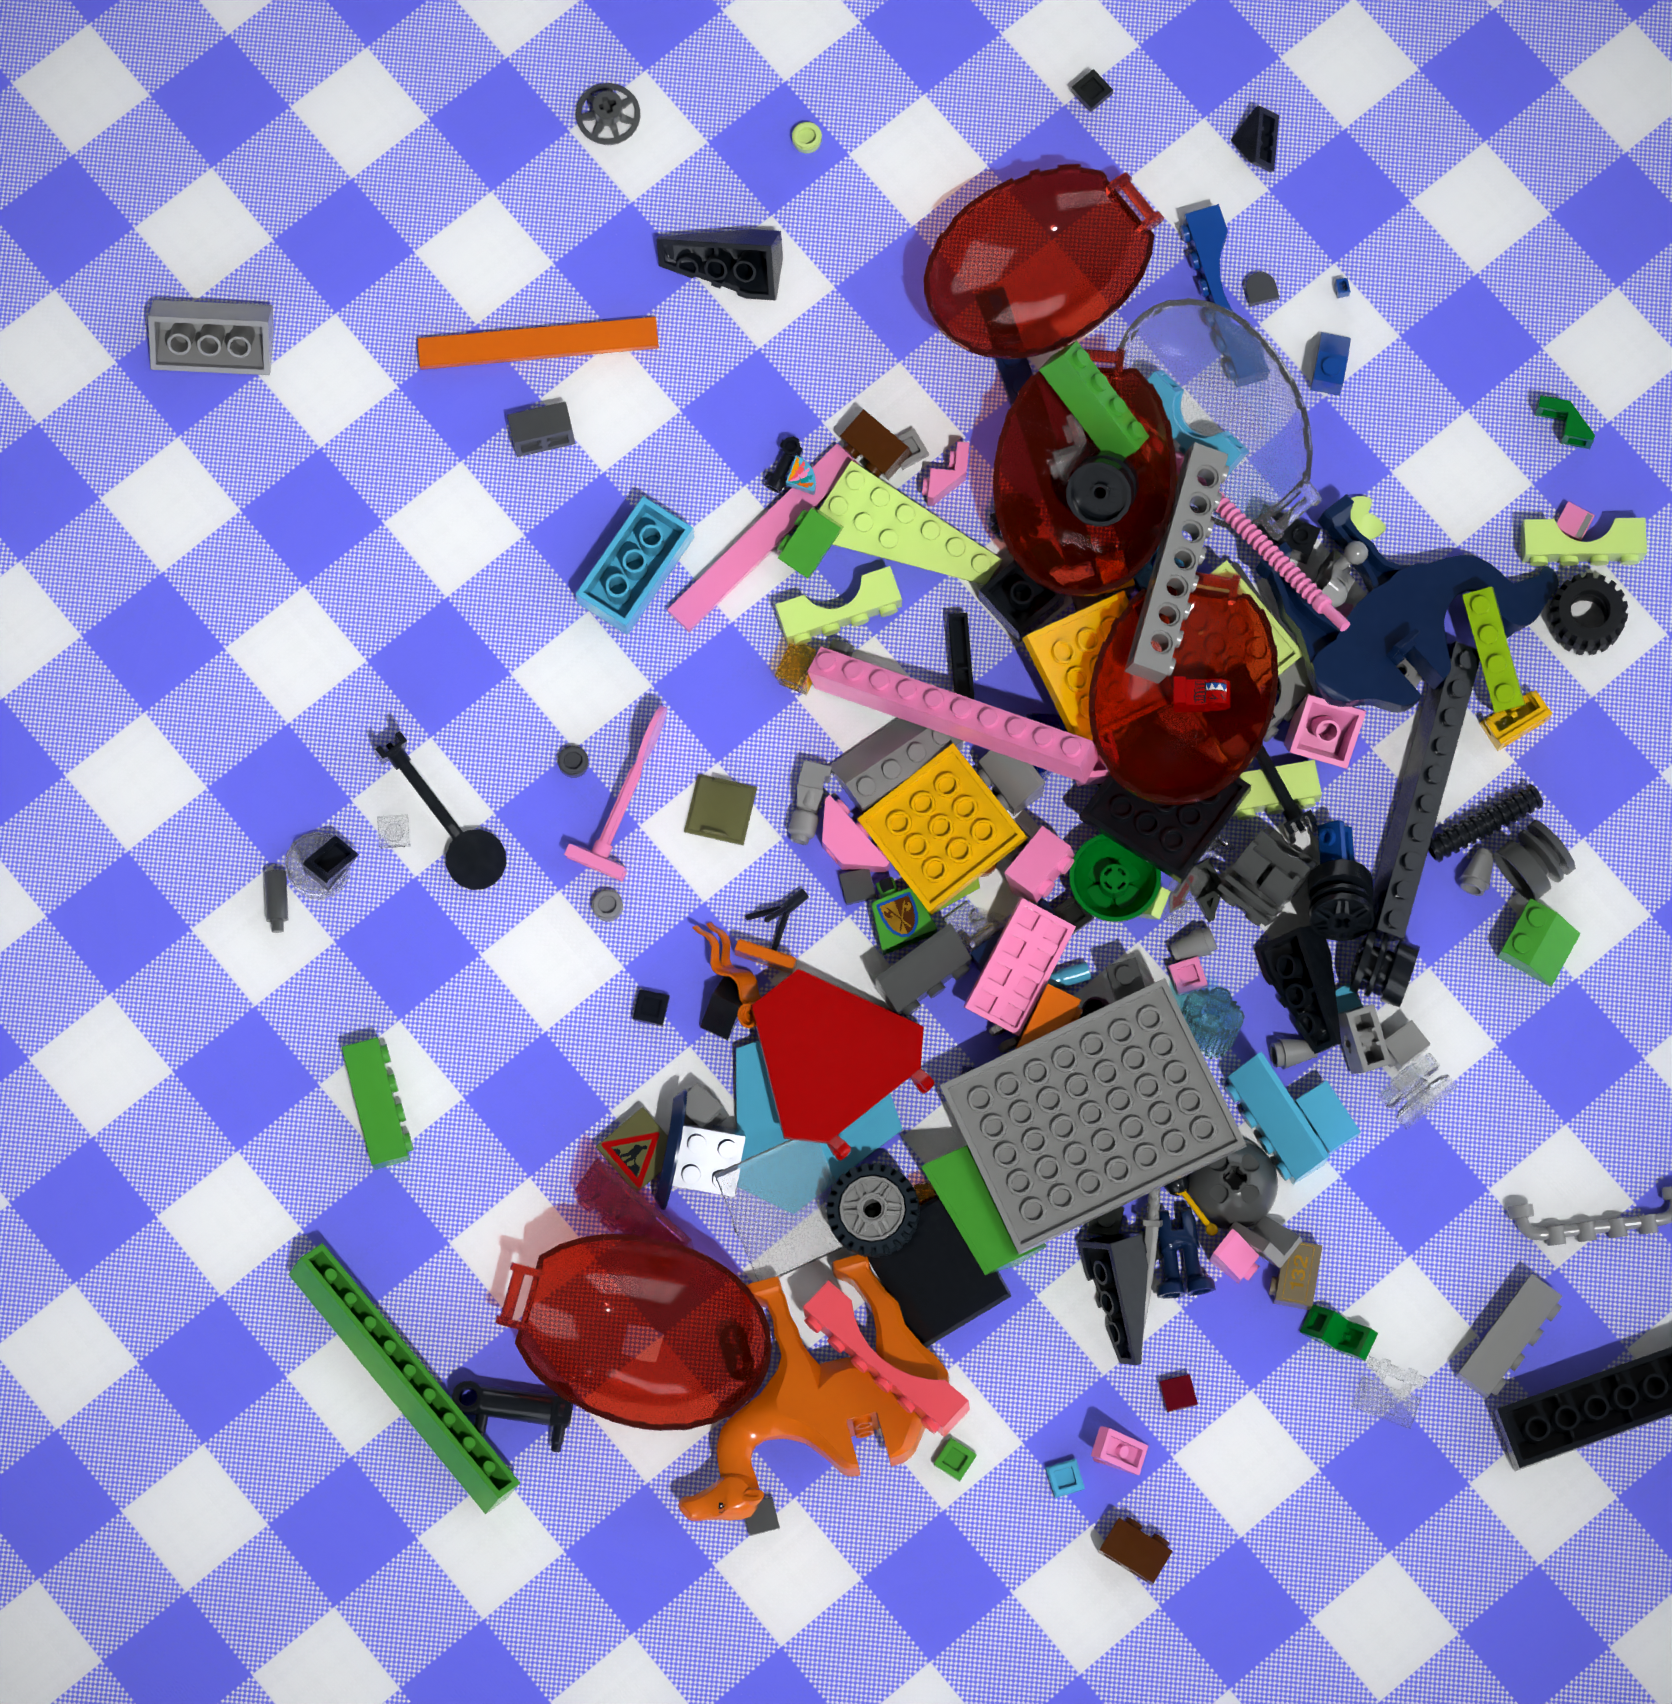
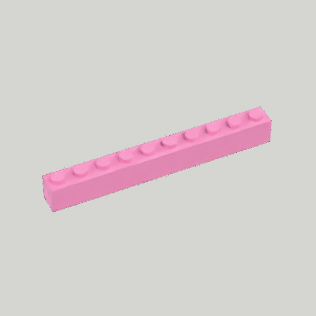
M821 646L807 671L815 689L1085 784L1099 758L1092 740Z

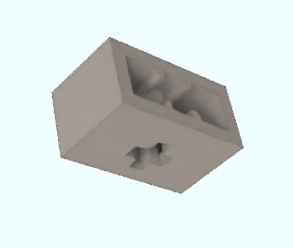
M1374 1004L1338 1013L1341 1042L1351 1074L1365 1073L1392 1064Z

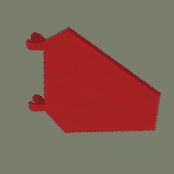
M797 969L751 1005L784 1139L827 1144L836 1159L841 1161L851 1151L850 1146L838 1136L842 1131L909 1078L912 1079L914 1085L922 1094L927 1093L934 1085V1080L921 1069L924 1026L801 969Z

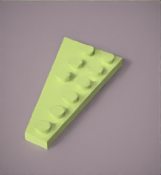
M852 460L819 509L844 527L832 544L838 547L981 585H986L1003 561Z

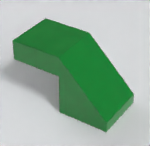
M1540 395L1536 404L1535 416L1564 421L1560 444L1590 449L1594 442L1595 434L1571 401Z
M1314 1304L1300 1330V1333L1342 1354L1366 1361L1378 1335L1372 1328L1350 1322L1337 1312Z

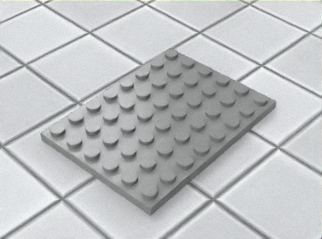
M1165 978L939 1085L1019 1255L1247 1147Z

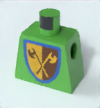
M893 877L876 883L881 899L872 902L871 909L883 956L937 933L934 921L911 888L898 891Z

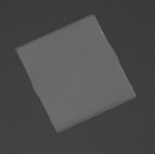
M790 1139L714 1173L732 1217L734 1231L743 1244L757 1281L781 1277L844 1248L832 1233L828 1223L827 1199L831 1193L832 1186L837 1181L832 1176L820 1143Z

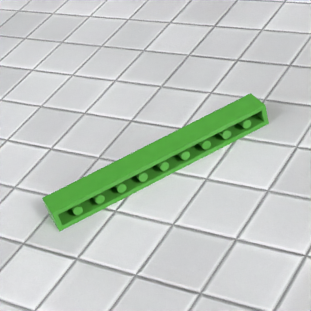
M322 1243L302 1256L288 1275L476 1504L487 1514L505 1501L520 1484L519 1480L331 1252Z

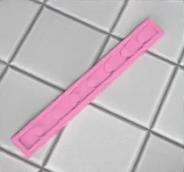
M836 444L812 467L816 479L815 494L791 488L667 609L668 613L690 632L782 542L787 534L789 535L797 527L794 523L803 509L809 512L812 507L817 508L828 497L851 460L858 465L859 463L839 444Z

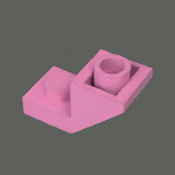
M957 441V450L950 451L949 469L955 470L930 468V478L924 477L922 495L928 496V506H934L966 480L969 442Z

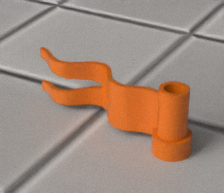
M712 922L707 923L708 928L717 933L722 941L721 961H719V943L717 938L711 933L702 930L698 925L693 926L692 928L697 933L705 936L711 945L710 965L712 970L718 975L731 977L738 986L739 997L743 1004L737 1013L740 1024L746 1028L756 1027L751 1005L759 1000L761 996L755 976L750 971L737 969L731 964V942L729 936L723 930L715 927Z

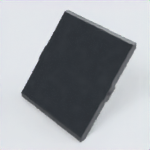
M938 1195L919 1207L920 1216L917 1229L910 1241L903 1245V1248L892 1252L888 1256L883 1255L879 1256V1258L867 1256L885 1290L899 1303L905 1325L925 1347L930 1346L1011 1297V1293L999 1271L987 1275L984 1274Z

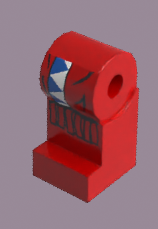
M1174 676V712H1210L1227 710L1231 707L1230 681L1224 679H1186L1184 676Z

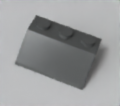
M949 923L876 977L875 989L894 1013L900 1016L904 1013L907 1017L921 1007L919 1002L929 995L930 998H934L946 988L944 983L952 977L958 980L970 971L968 966L971 964L972 957L954 927Z

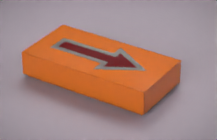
M742 939L737 941L735 947L736 956L790 974L795 971L797 966L795 957Z

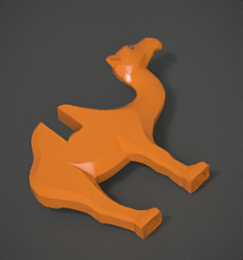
M857 1254L833 1261L831 1265L834 1277L852 1285L863 1298L873 1315L876 1331V1353L896 1369L912 1376L933 1380H946L949 1383L947 1369L930 1350L921 1344L905 1325L899 1303L873 1275L868 1257ZM779 1277L768 1278L745 1286L747 1301L768 1309L773 1321L774 1339L781 1355L778 1369L760 1395L737 1411L722 1427L717 1443L720 1479L694 1496H684L679 1500L678 1507L688 1520L730 1521L742 1520L752 1516L758 1504L764 1498V1492L759 1489L751 1458L756 1446L764 1441L788 1439L805 1443L831 1463L840 1473L854 1477L861 1475L851 1439L852 1436H856V1438L871 1436L874 1434V1430L879 1429L880 1425L892 1467L904 1463L912 1457L926 1429L921 1423L922 1418L914 1411L908 1413L897 1402L899 1398L891 1391L888 1393L882 1391L875 1384V1377L868 1371L862 1373L851 1363L852 1357L819 1364L810 1355L803 1345L799 1330L790 1315Z

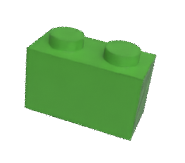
M812 507L809 512L803 509L794 523L798 526L792 537L787 534L777 548L781 551L778 559L806 578L812 576L844 528L815 507Z

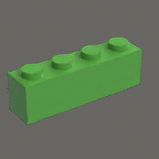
M1077 340L1053 354L1039 369L1101 452L1111 451L1126 458L1136 452L1149 438L1143 425L1131 413L1124 400L1119 397L1105 375L1100 372L1090 359L1089 354L1081 347Z
M378 1037L343 1046L342 1050L372 1167L376 1170L409 1161V1152L414 1151L410 1133H403L401 1122L406 1121L402 1103L396 1104L394 1092L399 1090L395 1075L388 1074L386 1063L391 1062L387 1044L381 1045Z

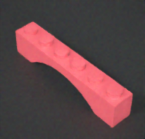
M829 1280L803 1306L806 1318L804 1321L810 1329L816 1333L823 1332L829 1338L827 1340L828 1343L837 1352L842 1353L845 1351L852 1357L850 1361L862 1373L868 1371L875 1377V1384L885 1393L891 1391L899 1398L897 1400L899 1405L908 1413L913 1411L922 1418L921 1423L931 1433L935 1434L938 1431L945 1437L970 1410L969 1400L946 1380H933L912 1376L896 1369L883 1360L868 1345L860 1332L854 1316L852 1300Z

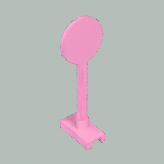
M660 705L652 717L643 737L637 761L628 772L599 840L596 839L592 850L568 844L564 853L568 859L623 882L628 870L616 861L608 858L613 848L611 843L640 780L643 764L649 758L661 733L667 715V707Z

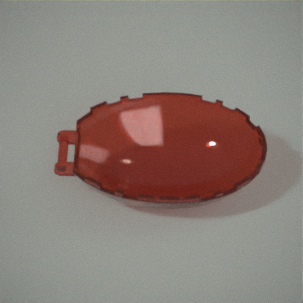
M1081 164L1058 165L1055 169L1040 171L1038 168L1029 171V175L1015 180L1011 178L989 189L966 205L952 218L950 225L937 238L936 244L928 257L924 274V298L928 312L937 328L951 342L968 352L984 357L1017 359L1038 356L1057 350L1085 336L1102 324L1134 292L1145 274L1153 253L1155 235L1151 230L1164 220V216L1160 211L1155 212L1131 182L1132 177L1128 172L1109 182L1107 176L1101 170L1082 168ZM1120 190H1123L1145 217L1143 221L1139 219L1118 193Z
M1117 348V351L1084 349L1093 362L1116 363L1115 368H1097L1105 375L1109 384L1119 397L1124 400L1128 409L1138 422L1143 425L1149 435V438L1136 452L1126 457L1133 464L1138 474L1140 488L1136 500L1120 521L1110 526L1095 527L1083 523L1072 513L1066 497L1069 478L1085 457L1101 451L1040 371L1035 375H1031L1018 391L1013 405L1008 409L1001 435H999L994 461L993 496L1000 533L1011 556L1024 573L1039 585L1059 594L1074 597L1096 596L1115 590L1130 581L1149 562L1160 545L1169 523L1176 486V455L1170 419L1168 420L1163 407V401L1153 384H1150L1137 368L1123 369L1124 348Z
M1196 572V575L1199 576V585L1228 589L1230 591L1227 593L1196 587L1193 593L1190 592L1188 602L1191 603V610L1187 619L1183 620L1180 630L1184 631L1180 646L1175 648L1172 658L1176 659L1174 670L1170 676L1167 675L1159 684L1124 672L1147 589L1143 588L1127 603V608L1119 618H1115L1105 642L1103 641L1094 666L1089 691V719L1092 739L1098 756L1109 774L1124 789L1141 799L1164 805H1183L1199 802L1216 795L1233 783L1248 768L1263 744L1276 703L1278 652L1272 634V627L1264 609L1258 606L1250 594H1238L1241 576L1233 575L1230 578ZM1167 586V591L1171 595L1177 596L1176 590L1171 586ZM1159 613L1160 620L1169 624L1168 617ZM1151 641L1152 647L1156 651L1162 652L1161 646L1157 642ZM1174 676H1184L1186 679H1224L1230 681L1231 707L1227 710L1210 712H1174Z
M600 1234L581 1237L555 1246L539 1255L536 1268L511 1262L510 1270L513 1272L501 1315L496 1316L495 1323L518 1329L515 1345L530 1370L542 1383L556 1392L558 1396L584 1409L586 1412L615 1423L639 1429L657 1431L689 1430L713 1424L732 1415L750 1401L761 1387L771 1358L772 1344L768 1321L763 1308L751 1290L732 1271L713 1258L692 1248L663 1239L632 1234ZM526 1274L533 1276L522 1320L519 1321L513 1319V1315Z

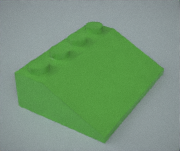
M968 1145L921 1166L985 1275L1018 1266L1047 1247L1043 1243L1019 1255Z

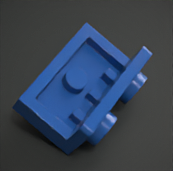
M1342 820L1318 825L1320 864L1337 859L1355 861L1352 827L1344 826V821Z

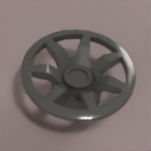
M603 83L590 88L582 95L577 104L576 120L581 132L591 141L602 145L619 144L631 137L636 131L640 122V107L636 97L625 87L613 83ZM608 90L600 92L596 95V97L592 96V94L596 93L597 91ZM613 90L623 93L628 98L621 100L620 96L613 92ZM588 99L593 105V111L581 115L582 107ZM631 103L635 109L634 119L623 113V109ZM596 119L597 125L593 134L585 128L583 121ZM619 121L632 125L628 132L622 136H619L616 124ZM605 126H609L614 138L603 139L598 136Z

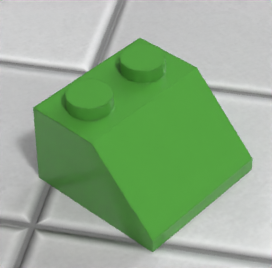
M1530 898L1497 958L1552 987L1576 944L1580 933L1559 913Z

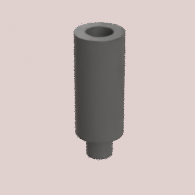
M283 870L264 872L266 921L271 922V931L273 933L284 932V922L288 921L287 873Z

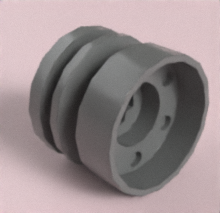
M1537 820L1527 826V830L1523 829L1518 833L1520 844L1510 840L1493 854L1494 860L1504 877L1528 901L1530 898L1537 901L1551 889L1548 877L1559 883L1564 879V874L1568 875L1576 869L1575 862L1563 842L1547 826Z

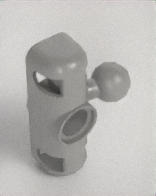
M1361 541L1348 543L1345 547L1344 555L1334 549L1318 569L1314 582L1317 585V589H1321L1323 594H1326L1332 600L1334 607H1339L1345 602L1348 591L1355 581V578L1350 575L1351 564L1358 565L1367 559L1368 549Z

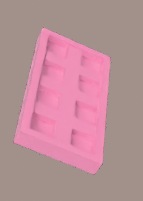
M1020 898L963 1007L1019 1036L1076 926L1026 899Z

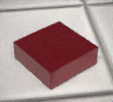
M1190 1374L1159 1382L1167 1413L1198 1405Z

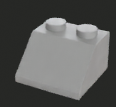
M991 750L978 761L977 769L979 771L977 774L988 787H992L997 794L995 797L1006 811L1009 810L1012 816H1015L1043 796L1045 781L1033 765Z

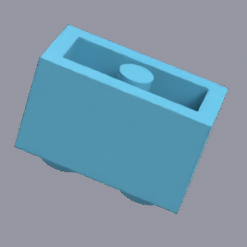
M1327 1080L1295 1100L1296 1105L1329 1155L1357 1138L1361 1133Z

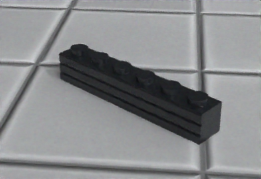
M968 613L948 614L954 693L974 699Z

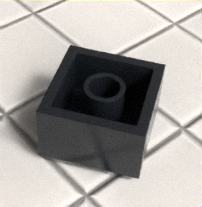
M1024 551L979 590V600L1013 638L1020 643L1024 636L1033 632L1064 605L1065 594Z

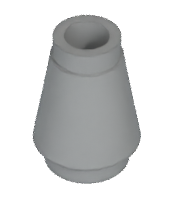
M1485 848L1477 849V852L1460 877L1462 882L1461 888L1465 892L1481 896L1489 889L1494 862V853Z
M1200 926L1175 941V943L1170 944L1176 962L1196 956L1212 955L1211 951L1218 949L1209 926L1203 929Z
M1278 1039L1277 1042L1270 1044V1056L1274 1067L1286 1069L1318 1056V1054H1314L1306 1040Z

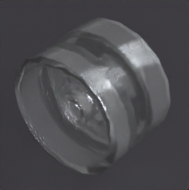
M1431 1053L1426 1054L1414 1064L1412 1063L1407 1066L1377 1096L1387 1108H1394L1404 1100L1407 1101L1396 1115V1119L1405 1130L1432 1111L1458 1087L1448 1074L1439 1076L1431 1083L1428 1081L1437 1073L1440 1066Z

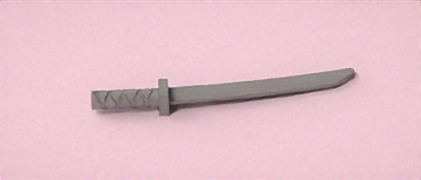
M1161 1188L1148 1193L1147 1219L1143 1220V1226H1146L1144 1242L1147 1247L1146 1257L1148 1262L1144 1329L1151 1296L1159 1227L1163 1226V1220H1159V1194Z

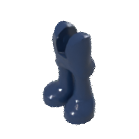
M1191 1207L1180 1208V1225L1182 1229L1171 1230L1172 1224L1168 1210H1160L1159 1220H1163V1226L1159 1227L1158 1238L1160 1241V1253L1163 1256L1164 1280L1157 1286V1297L1171 1299L1185 1295L1177 1258V1251L1180 1249L1183 1250L1187 1295L1196 1296L1216 1290L1214 1280L1203 1275L1197 1250V1248H1200L1197 1236L1196 1221Z

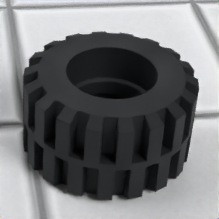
M1586 573L1583 578L1578 574L1573 576L1571 581L1566 580L1561 588L1557 590L1549 606L1550 611L1547 615V622H1551L1549 626L1551 634L1556 633L1557 635L1554 640L1558 644L1562 641L1566 644L1565 650L1570 652L1574 648L1577 649L1576 654L1583 655L1585 651H1588L1589 655H1595L1598 650L1603 652L1616 642L1628 619V613H1626L1628 603L1622 600L1625 595L1622 589L1615 590L1617 584L1613 580L1608 584L1604 581L1606 576L1601 574L1598 578H1593V573ZM1578 601L1595 603L1603 612V625L1596 628H1587L1578 624L1571 613L1572 604Z

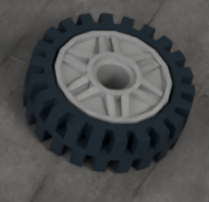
M865 1163L859 1167L849 1169L846 1174L843 1173L839 1180L834 1183L827 1199V1218L832 1233L845 1248L863 1257L879 1258V1256L891 1255L896 1250L899 1251L912 1238L913 1233L917 1229L920 1216L918 1197L910 1181L893 1167L885 1166L881 1163ZM871 1203H877L882 1208L881 1213L874 1218L865 1215V1209Z

